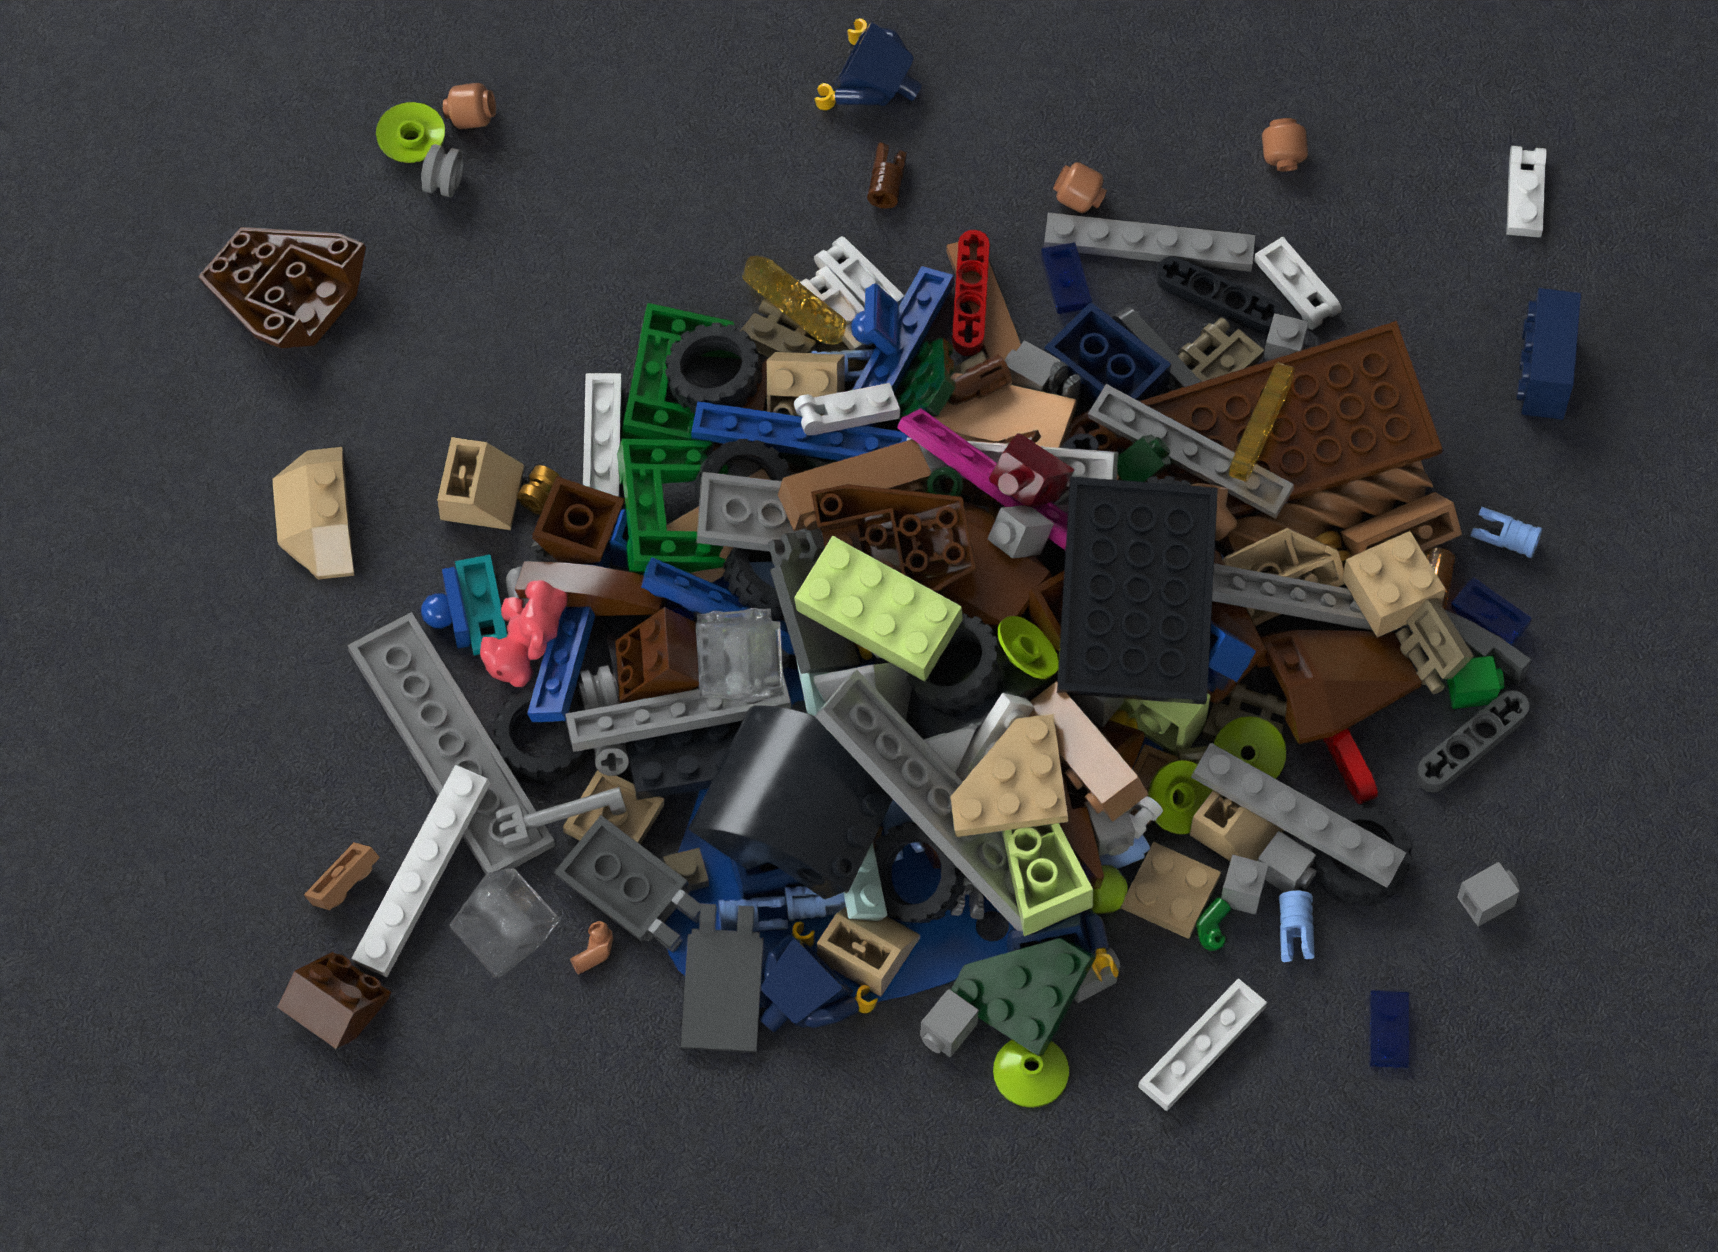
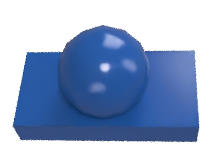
M876 283L865 289V311L859 312L853 318L851 331L858 342L866 345L875 344L888 356L897 350L898 302Z
M454 567L442 569L446 595L435 593L428 596L422 604L421 616L424 622L434 629H443L452 623L457 649L469 647V644H471L457 569Z

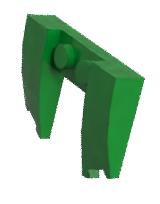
M647 303L620 438L695 440L691 436L695 414L690 411L689 407L683 408L680 404L665 401L668 385L665 369H667L665 364L666 357L671 355L670 348L675 341L678 343L681 340L680 336L685 332L689 331L691 333L699 325L704 324L707 327L712 326V323L716 322L727 327L728 324L734 325L733 321ZM723 350L711 351L701 355L703 357L741 359L736 354Z
M621 440L617 452L620 484L624 486L629 535L626 545L629 572L644 575L651 557L687 573L723 567L726 559L719 556L724 546L696 543L697 531H667L662 484L696 480L702 463L708 458L705 452L712 447L710 441ZM724 465L718 474L727 475L728 466Z

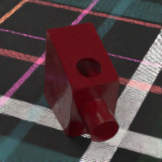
M1017 433L1001 454L989 480L999 487L1003 494L1010 495L1025 506L1032 508L1059 500L1075 469L1021 433Z

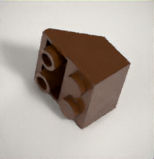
M664 607L615 641L619 698L622 703L691 691L702 683L697 622Z
M331 952L294 971L277 1008L337 1049L357 1038L387 1002L391 992L381 986L378 979L364 974L351 965V961L348 958Z

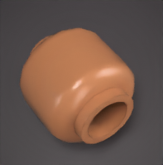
M482 83L453 86L449 91L448 98L443 100L444 116L446 119H451L457 129L487 126L491 117L496 115L495 96Z
M1292 118L1273 120L1269 123L1270 126L1262 132L1265 162L1277 166V170L1281 172L1296 170L1298 168L1297 164L1303 162L1308 157L1305 127L1297 124V121Z
M1079 162L1073 163L1070 167L1065 165L1053 187V190L1057 191L1056 198L1061 204L1082 214L1086 213L1091 206L1098 209L1107 192L1106 189L1102 188L1104 181L1102 174Z

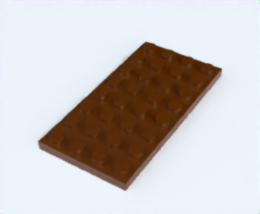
M1397 321L1139 401L1294 484V490L1286 502L1442 454L1443 450ZM1171 464L1157 476V479H1165V476L1175 477V481L1181 482L1183 479L1191 483V485L1196 483L1212 485L1175 464ZM1228 493L1226 507L1235 518L1260 511Z

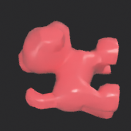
M542 580L532 581L527 584L525 594L529 601L525 608H523L524 600L516 597L504 599L501 615L508 622L507 637L502 639L495 637L482 638L480 657L486 670L493 678L510 683L514 687H524L533 677L534 671L530 666V660H537L543 656L547 642L557 637L559 619L567 606V593L554 588Z

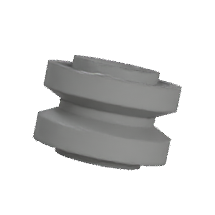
M436 144L431 146L424 159L421 172L422 190L424 192L434 193L437 188H440L442 196L453 197L459 187L463 174L462 150L451 148L445 154L443 146Z
M608 665L598 667V672L595 676L589 670L580 671V681L577 683L581 702L585 710L619 704L620 698L614 673L610 672Z

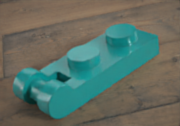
M491 555L455 561L474 656L480 655L483 637H495L497 639L507 637L505 622L501 615V603ZM494 626V634L481 636V628Z

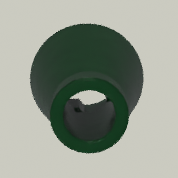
M941 467L930 474L927 481V489L932 494L960 496L963 489V481L956 470L949 467ZM946 479L954 481L951 491L945 487Z

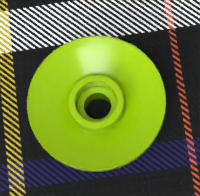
M407 102L390 108L382 115L377 124L376 138L381 150L390 158L405 163L420 162L425 159L433 144L442 146L445 139V125L439 113L430 106L422 103ZM409 137H416L414 140H407Z
M1008 616L1000 622L997 631L999 642L1009 661L1014 666L1040 679L1050 678L1056 673L1058 669V656L1055 648L1037 626L1018 616Z
M1247 716L1234 719L1220 730L1214 741V745L1275 779L1280 775L1285 765L1286 745L1284 739L1274 725L1262 718ZM1245 746H1252L1255 749L1253 759L1245 760L1242 757V749Z
M1177 760L1164 765L1154 775L1149 786L1148 797L1154 799L1163 809V812L1155 821L1161 828L1170 833L1189 834L1193 816L1213 791L1191 778L1198 765L1191 761ZM1175 790L1178 793V800L1176 803H1174L1173 801V793Z
M1010 1040L1000 1049L995 1058L993 1076L998 1090L1007 1100L1022 1107L1035 1108L1053 1102L1062 1094L1068 1082L1069 1066L1063 1051L1052 1041L1044 1055L1037 1056L1014 1040ZM1027 1062H1035L1039 1067L1037 1070L1030 1071L1025 1068V1064Z

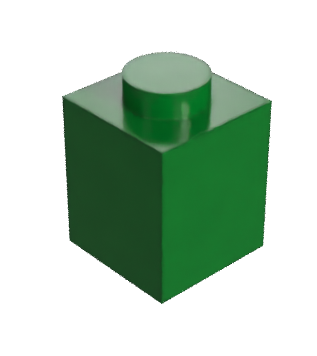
M1493 656L1472 658L1452 679H1446L1453 709L1488 705L1498 697L1499 691L1504 689L1503 672L1501 668L1496 669Z

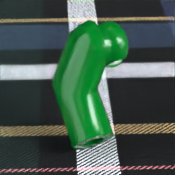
M1216 898L1196 922L1199 942L1209 951H1216L1223 947L1225 943V935L1221 934L1219 923L1230 912L1231 908L1221 898Z

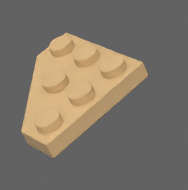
M1054 714L1015 719L951 795L956 837L1069 822Z

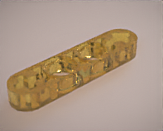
M751 256L747 259L742 275L746 283L820 342L826 344L842 342L847 322L840 314L769 258Z
M1279 362L1275 364L1235 452L1229 470V477L1244 482L1249 480L1291 387L1295 373L1294 367Z

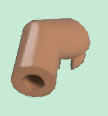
M597 921L591 924L588 930L590 937L587 950L570 958L578 975L606 961L609 957L613 934L605 922Z

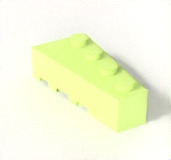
M1059 823L1002 831L1024 937L1093 907V888Z

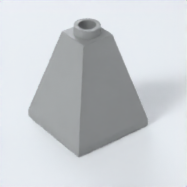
M892 663L873 664L813 676L817 689L824 701L827 702L845 679L858 670L906 721L912 687L907 681L906 677L909 675L906 671Z

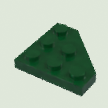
M941 338L921 344L914 356L915 361L907 369L894 393L900 407L899 419L878 422L876 427L896 430L902 417L920 408L933 417L940 414L956 388L955 381L950 378L955 373L954 361L949 357L953 353V346L949 342Z
M1058 938L965 964L951 991L978 1009V1018L1032 1053L1041 1056L1044 1055L1096 957L1067 938Z

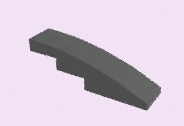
M1446 611L1472 652L1473 658L1493 656L1496 669L1501 668L1503 674L1517 685L1527 676L1532 659L1497 635L1468 619ZM1408 624L1402 626L1403 628H1408L1411 634H1413Z

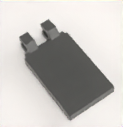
M810 532L806 534V538L800 539L797 538L796 533H785L781 535V539L768 542L772 562L775 566L770 569L800 673L843 671L860 666L854 642L841 635L839 636L838 633L803 615L796 609L794 597L825 549L821 532Z
M602 815L599 816L554 872L556 877L641 942L644 939L650 942L654 937L672 953L677 950L683 941L680 939L679 934L664 923L676 908L696 924L700 921L701 904L688 895L691 891L687 887L689 885L688 881Z
M701 903L699 929L692 928V934H688L681 1048L757 1053L764 939L760 938V932H753L754 906L738 905L737 931L716 930V904Z

